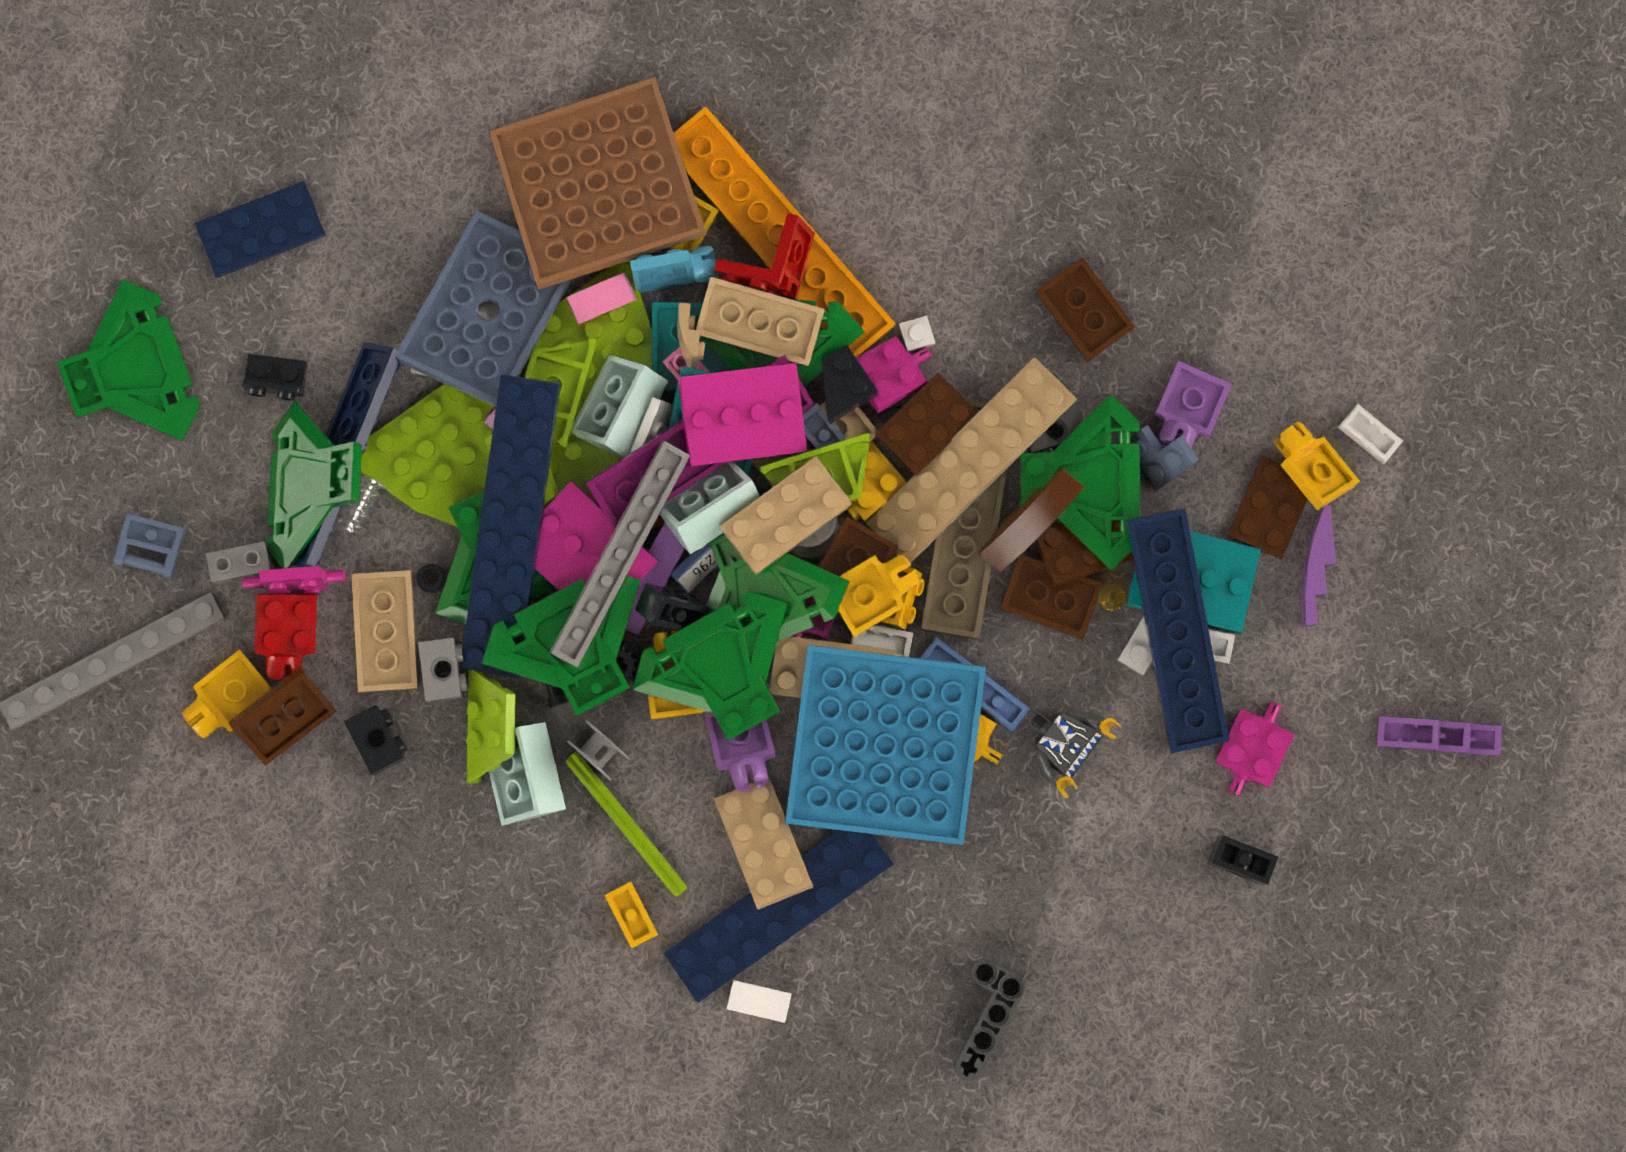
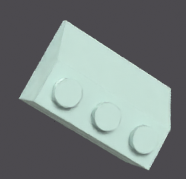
M609 354L574 422L571 434L611 454L624 458L631 453V447L653 397L661 398L668 380L645 365Z
M729 461L666 502L659 514L678 542L692 554L696 550L702 549L708 542L719 535L724 534L720 526L758 499L760 495L752 479L733 461Z
M546 723L516 727L514 755L507 761H502L496 770L489 772L501 826L549 815L566 809Z

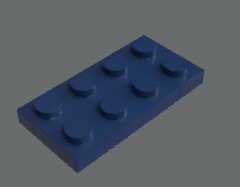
M305 181L195 223L216 278L326 236Z

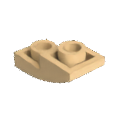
M679 303L677 332L680 349L688 367L697 369V360L704 359L705 342H699L700 330H694L695 316L690 315V304Z

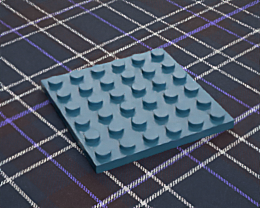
M807 644L785 823L963 845L986 667Z

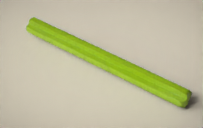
M578 752L571 754L566 759V764L671 893L676 897L681 895L687 889V885Z

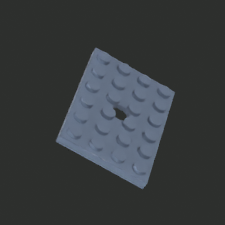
M475 211L399 346V351L395 357L399 360V363L496 407L500 375L505 374L519 377L571 280L538 290L520 230L479 211ZM489 301L496 302L500 307V312L496 318L484 320L479 317L477 308L480 304Z

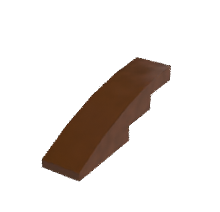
M1059 467L1041 489L1037 487L1019 510L1015 508L978 554L999 572H1002L1058 518L1082 491L1084 486L1062 467Z

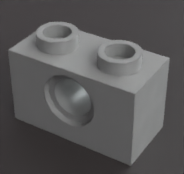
M265 541L206 553L211 583L216 586L243 581V577L260 576L259 570L274 569L272 555L268 551Z
M455 638L418 642L425 701L427 703L463 699V691H468L466 673H460L459 662H464L462 644H457ZM444 662L450 663L452 668L451 674L446 678H439L436 673L438 665Z

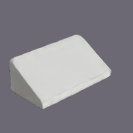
M733 980L727 1009L785 1023L792 993Z

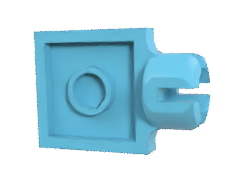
M708 245L696 247L689 251L673 249L658 256L641 255L636 260L630 261L635 289L640 290V293L694 283V280L695 282L702 283L710 281V277L718 278V273L714 271L716 264L715 252L713 247Z

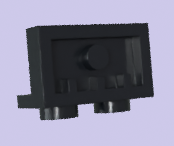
M248 354L245 379L241 380V386L244 390H248V395L265 397L267 392L277 394L278 399L294 401L295 396L303 397L308 362Z

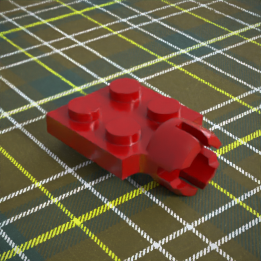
M256 593L253 652L265 655V673L270 679L284 680V677H288L298 668H302V659L305 655L315 654L316 594Z

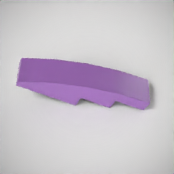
M1326 505L1319 510L1309 539L1303 566L1301 588L1302 627H1314L1318 624L1316 597H1322L1327 594L1325 567H1331L1336 564L1331 505Z
M664 523L649 550L659 562L640 582L626 626V630L636 636H639L647 622V619L635 610L646 583L666 588L671 573L675 570L685 550L666 523Z
M1379 716L1377 746L1501 756L1502 726Z

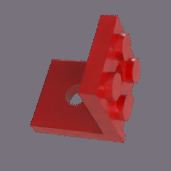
M787 213L772 269L717 259L714 271L722 277V280L797 300L815 233L798 215Z

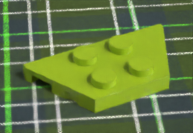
M595 338L571 344L570 342L558 344L555 347L533 349L525 374V378L561 383L553 440L564 449L567 448L598 344V339Z
M866 433L761 466L760 471L776 486L817 456L851 502L861 499L870 434Z
M468 670L467 783L478 784L482 781V775L486 772H493L500 766L502 761H507L515 753V693L507 688H503L495 679L485 677L483 672Z

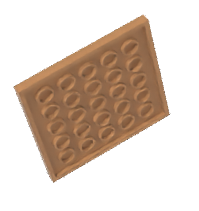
M655 77L489 131L538 290L707 235Z

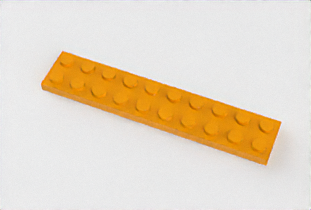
M706 106L674 132L687 176L714 207L719 210L721 215L768 269H772L787 213L798 215L815 233L797 300L816 301V307L828 310V301L839 302L865 331L849 346L855 357L862 355L896 326V323ZM821 322L820 328L822 330H827V322Z

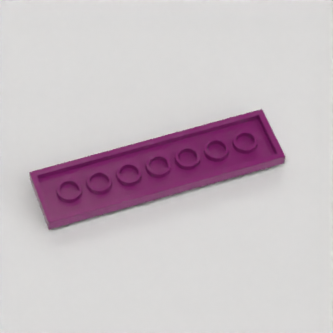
M783 355L764 367L790 363L786 356ZM798 378L802 413H804L815 404ZM683 419L585 482L614 530L661 442L665 441L687 453ZM687 461L666 502L728 462L689 466Z

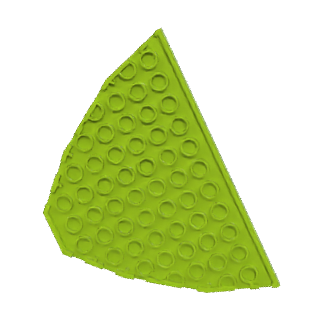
M630 260L610 266L571 295L619 274L626 273L637 300L578 324L566 297L559 302L534 348L555 347L563 343L570 342L571 344L588 341L590 338L598 339L576 418L609 354L645 365L651 369L652 328L640 290L635 289ZM531 355L528 361L526 362L523 370L521 371L519 377L525 378V374L528 368ZM443 384L368 437L367 448L363 455H361V473L415 512L458 528L448 507L485 490L490 449L484 440L492 434L493 429L484 420L494 406ZM573 434L570 435L566 449L560 447L553 440L550 466L558 494L573 480L597 503L585 482L621 460L622 457L611 454Z

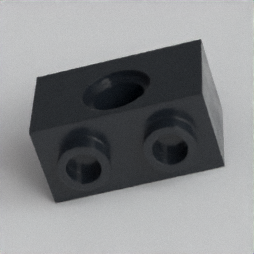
M646 583L635 610L651 624L681 630L708 615L710 608L692 594Z
M374 705L344 721L371 775L375 776L406 759L403 752L407 751L406 745L400 735L394 736L389 726L394 723L386 708L381 710L379 706ZM376 731H382L385 734V742L380 747H373L370 741L372 734Z
M1220 835L1216 838L1207 864L1260 885H1269L1278 856Z

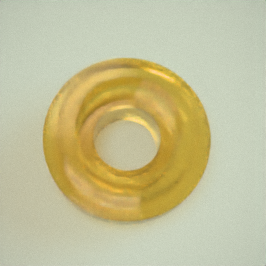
M1106 583L1098 595L1099 606L1106 612H1114L1121 609L1126 601L1125 591L1116 583Z

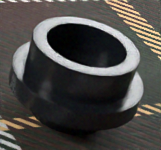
M436 564L423 566L417 574L418 586L424 592L430 594L441 591L447 580L445 571ZM432 573L436 574V583L428 584L427 576Z

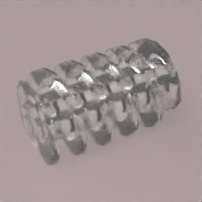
M360 476L359 502L342 507L338 511L342 518L336 517L334 525L343 532L363 541L357 532H368L369 529L363 524V521L373 522L374 518L368 511H379V507L374 503V500L384 501L385 498L379 490H390V488L369 476Z

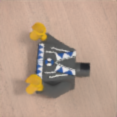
M1073 710L1065 714L1060 713L1053 722L1038 712L1028 725L1042 736L1035 745L1037 749L1035 758L1041 774L1059 790L1064 798H1069L1064 791L1067 786H1073L1076 790L1078 789L1072 777L1104 735L1102 733L1114 740L1116 736L1109 732L1112 726L1122 727L1113 718L1106 719L1091 712Z

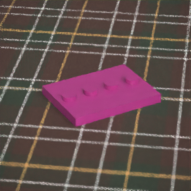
M796 363L678 377L687 454L690 455L688 459L689 466L807 452Z
M573 480L565 486L543 511L535 569L558 590L580 579H583L586 585L614 532L612 525L600 506ZM642 545L627 576L642 581L659 560Z

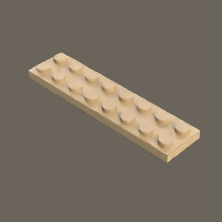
M1034 357L867 524L875 533L898 545L895 553L906 556L911 563L1077 400L1076 397Z

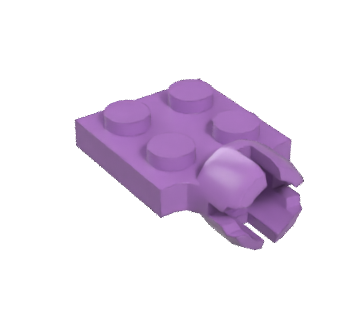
M1178 361L1154 414L1163 420V426L1158 436L1160 444L1165 448L1173 442L1175 437L1183 436L1192 448L1197 436H1203L1208 439L1232 384Z
M705 712L704 716L718 771L729 770L734 786L739 791H750L748 776H753L756 789L768 783V773L765 763L768 759L776 757L767 719L728 740L713 713Z

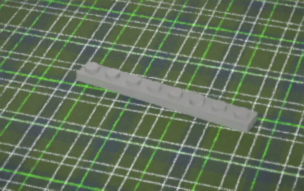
M665 441L661 442L549 653L578 667L690 457L689 454Z
M210 592L0 702V709L10 729L15 730L226 618L213 593Z

